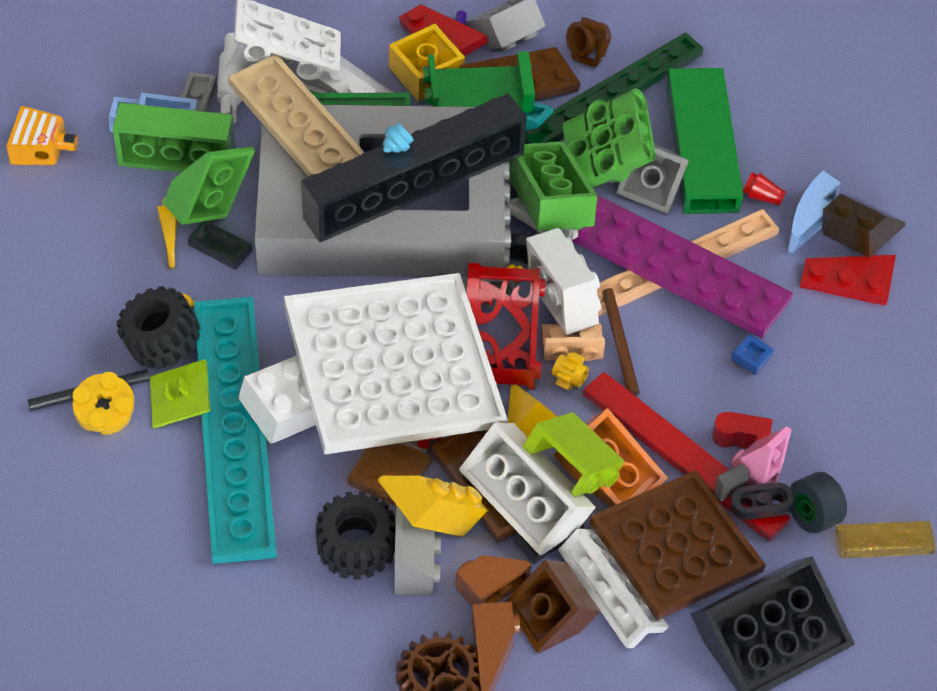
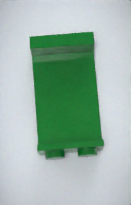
M529 51L517 52L516 66L435 69L434 55H428V64L422 67L423 83H428L429 87L425 88L426 105L434 107H476L493 98L509 93L524 113L533 112L535 90Z

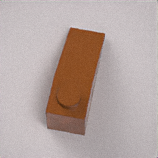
M512 602L472 605V629L474 649L478 659L480 691L495 690L514 646V634L520 633L519 614H513Z

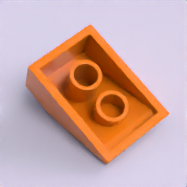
M608 408L594 415L586 423L590 429L625 461L618 471L620 476L613 485L601 487L593 492L595 496L609 507L654 489L668 479ZM556 451L553 454L554 457L576 481H579L582 474L562 454Z

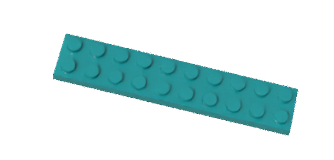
M253 297L195 301L194 314L201 328L198 331L200 338L196 341L198 361L204 359L207 361L210 412L202 414L212 563L277 558L266 437L239 400L244 377L260 371Z

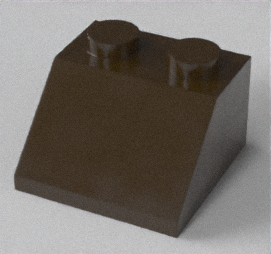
M839 194L823 208V235L869 258L905 226L904 221L859 199L844 194Z

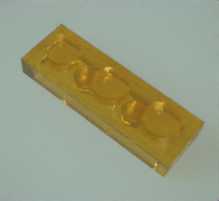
M931 521L837 525L835 530L840 558L931 555L936 550Z

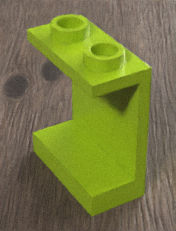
M574 412L537 423L523 445V448L531 455L554 447L582 474L571 491L574 497L585 493L592 494L601 487L613 485L620 476L618 471L625 462Z

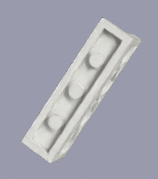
M576 529L558 549L626 648H635L648 633H663L669 627L663 618L657 620L594 529Z

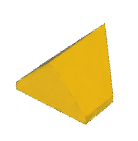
M516 384L511 386L507 423H514L527 437H529L537 423L558 417Z

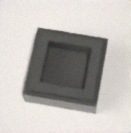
M740 464L718 476L714 494L720 502L731 497L737 488L747 486L750 474L744 464Z

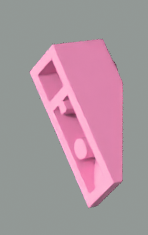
M786 426L754 442L748 449H741L734 456L731 462L733 468L744 464L750 471L747 484L758 485L779 482L792 431L789 427Z

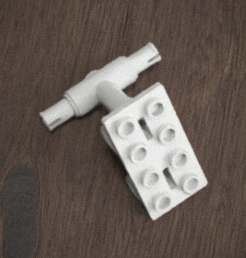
M236 0L234 33L225 35L224 51L219 57L217 100L221 105L220 113L233 115V124L237 122V106L241 103L242 99L229 86L228 77L272 56L271 53L277 54L289 68L296 66V74L303 80L317 79L323 70L338 74L340 71L341 32L252 0Z

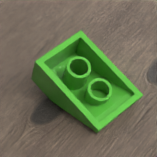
M251 146L205 153L171 181L163 204L182 225L227 218L255 149Z

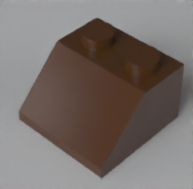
M544 560L504 601L512 602L513 614H519L520 628L537 653H541L580 633L601 612L568 563Z

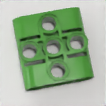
M637 88L608 102L596 100L591 103L587 112L563 123L565 144L592 188L611 180L622 182L627 179L631 171L656 159L647 102L642 92Z

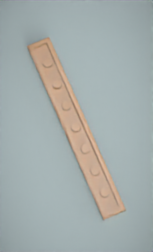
M761 209L691 242L723 258H728L778 235L779 227L765 210ZM630 270L600 282V287L597 289V296L601 304V311H598V316L607 313L602 291L606 288L613 289L617 306L620 307L662 287Z

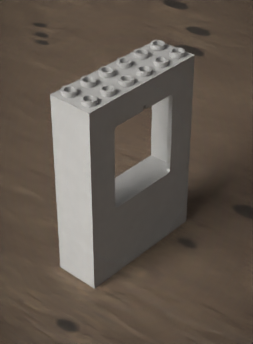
M323 105L359 147H382L385 139V130L390 125L394 126L398 122L409 134H412L443 119L458 115L469 108H474ZM262 124L255 228L258 275L433 277L441 273L445 275L460 273L461 277H468V263H480V266L504 268V266H509L511 230H509V226L505 225H510L509 203L505 202H510V185H508V181H504L509 180L508 162L469 178V209L467 211L395 210L319 243L303 219L301 180L306 179L308 176Z

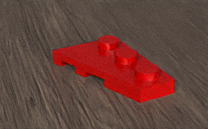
M422 4L399 16L400 25L410 35L436 24L464 56L488 43L487 35Z
M896 254L872 255L870 258L867 256L806 258L800 288L886 306Z

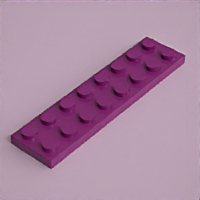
M597 195L594 226L579 229L578 237L572 240V242L762 339L792 300L793 292Z

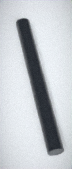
M147 369L117 376L123 379L129 386L150 381ZM77 387L28 399L30 411L73 401V392Z

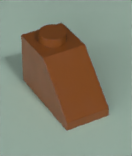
M481 555L474 561L468 560L459 567L456 572V589L471 606L481 603H497L512 594L531 575V564L526 560Z

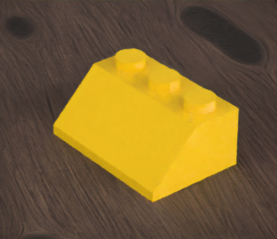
M381 476L378 479L379 483L413 527L463 537L488 511L481 502L482 496L471 486L464 487L455 482L448 483L438 478L431 479L423 476Z

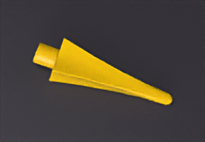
M162 199V206H157L158 217L166 244L168 266L170 269H173L175 267V241L178 220L163 204L164 199Z

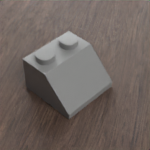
M509 0L466 21L469 27L487 35L488 43L485 45L489 49L500 48L501 51L515 47V41L521 38L525 41L537 36V30L546 26L535 0Z
M396 506L395 595L433 596V583H440V564H434V555H441V536H435V531L413 527L398 506Z

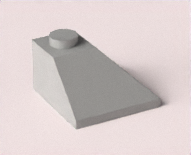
M654 144L656 159L631 171L627 179L620 182L616 194L669 214L689 160Z

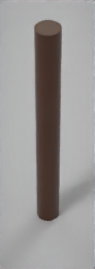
M606 288L602 291L626 389L636 396L640 391L615 294L612 288Z

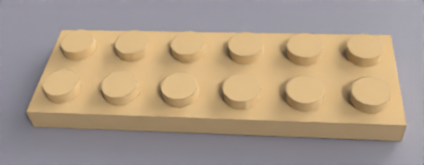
M277 54L228 77L229 86L308 177L364 153Z

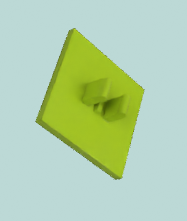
M205 359L150 376L152 427L154 429L210 412L208 369Z

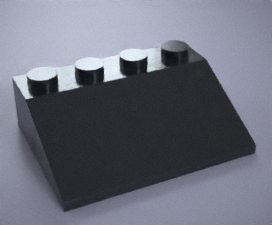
M813 556L797 559L690 614L704 644L737 691H768L855 645Z

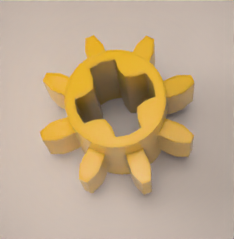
M569 352L567 356L561 354L552 369V375L558 377L555 384L566 390L573 389L574 386L580 388L589 373V367L583 365L586 358L575 352Z

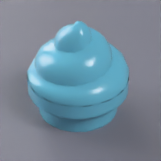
M399 122L394 126L390 125L385 130L383 151L387 153L391 151L397 153L405 152L410 148L409 144L414 139Z

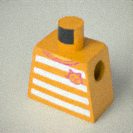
M20 106L6 145L10 164L54 165L58 161L61 150H77L78 135L66 133L64 120L61 116Z

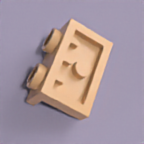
M601 323L569 335L564 333L559 324H542L543 360L556 361L561 354L567 356L569 352H575L585 357V361L603 359L605 338L602 337Z

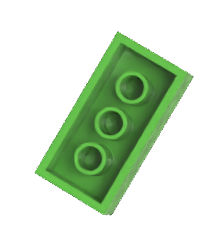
M119 103L113 125L118 166L182 173L207 152L236 149L233 115Z
M564 141L525 144L524 155L508 161L509 180L538 231L547 232L556 228L579 230L584 227L594 226L597 194Z

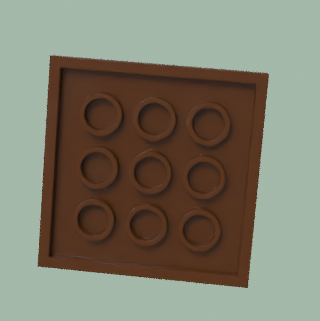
M696 470L590 517V525L657 620L762 573L766 566Z

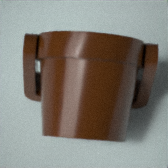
M582 17L579 22L570 24L566 33V41L572 53L571 58L591 67H597L602 62L603 57L606 56L611 41L609 27L603 22H597L586 17ZM595 52L596 57L593 59L587 55Z

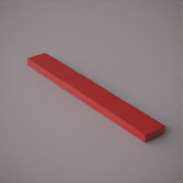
M605 372L584 388L583 396L602 411L608 408L625 429L682 474L686 475L696 470L714 494L718 476L729 471L726 466ZM732 496L720 502L730 512H732L730 508ZM747 504L742 505L744 507L750 508V506ZM784 514L781 516L741 520L770 542L789 524L791 517Z

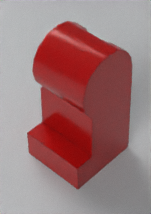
M722 412L715 419L712 439L721 447L736 446L748 449L754 442L771 434L773 419L735 412Z

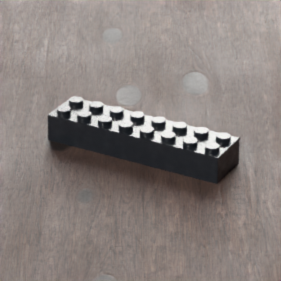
M507 93L474 108H469L458 115L443 119L427 128L413 132L410 135L414 141L409 144L410 148L405 152L397 153L391 151L387 153L383 151L384 146L370 152H364L360 156L344 163H338L325 171L312 174L306 179L301 180L303 219L319 243L518 158L524 155L527 116L511 95Z

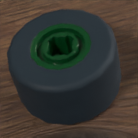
M815 472L791 484L790 488L794 493V500L790 511L802 529L809 533L818 534L843 522L847 514V502L840 484L832 476L825 472Z

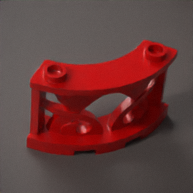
M468 263L467 297L476 324L483 325L491 322L498 316L503 306L515 318L521 328V332L514 341L502 350H499L496 340L490 334L479 330L482 342H488L494 354L490 355L489 348L485 351L490 366L495 364L497 368H491L496 384L528 386V390H534L535 379L541 380L542 361H536L539 296L545 297L546 279L540 278V268L480 266V263ZM480 279L503 280L499 289ZM509 280L529 281V295L525 298L518 295L520 286L514 288L511 297L507 295L506 289ZM493 299L497 301L491 313L486 314L481 310L483 303H488L491 307ZM532 304L530 323L522 309ZM530 338L528 354L520 349ZM507 359L508 364L514 369L503 368L502 361ZM516 360H523L526 364V369H516L514 362Z

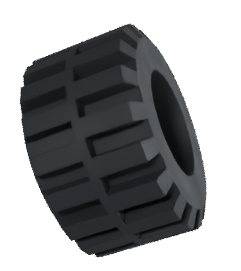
M160 286L156 290H153V288L146 289V292L143 294L139 292L135 295V299L129 300L125 304L126 308L122 309L119 313L120 319L117 320L116 325L119 337L133 359L141 366L146 365L147 368L154 369L155 366H158L161 369L166 368L167 364H171V366L177 364V360L180 358L185 359L188 356L187 352L189 350L193 351L196 347L194 342L200 338L198 331L201 328L196 315L183 294L176 292L171 287L166 290L164 286Z
M351 491L345 492V497L341 498L339 495L333 497L332 504L326 502L323 506V512H319L317 516L316 540L318 555H320L323 565L329 566V571L333 574L339 571L340 577L346 579L348 575H353L354 580L361 579V575H366L367 578L374 576L375 570L382 572L385 569V563L390 564L393 560L396 521L393 511L389 510V505L384 500L379 503L378 496L374 494L368 497L366 492L359 491L358 495H353ZM352 529H361L372 534L363 541H349L341 537L343 533Z

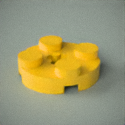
M113 372L90 376L82 381L73 392L72 407L75 419L87 431L101 432L102 435L113 434L126 427L132 418L131 415L135 404L132 389ZM101 398L111 400L107 410L103 407L96 408L95 405L98 404V400Z

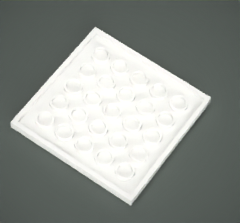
M460 273L284 296L283 305L324 454L489 430L494 422H508Z

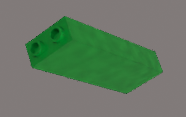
M724 68L669 69L666 90L674 150L676 154L689 160L679 186L683 214L740 213L743 190Z

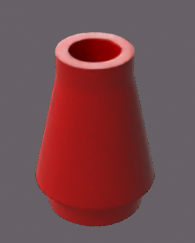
M752 172L743 189V193L748 195L747 198L780 206L787 192L760 172L759 174Z

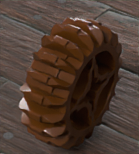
M435 631L433 639H428L422 634L420 644L411 640L409 650H403L401 661H398L396 665V671L398 672L396 684L400 686L399 691H480L477 653H474L472 643L464 645L462 635L456 640H452L450 632L445 635V638H439V634ZM455 662L464 669L467 678L461 676L460 671L454 668ZM415 672L421 674V678L427 682L426 688L417 682L414 677Z

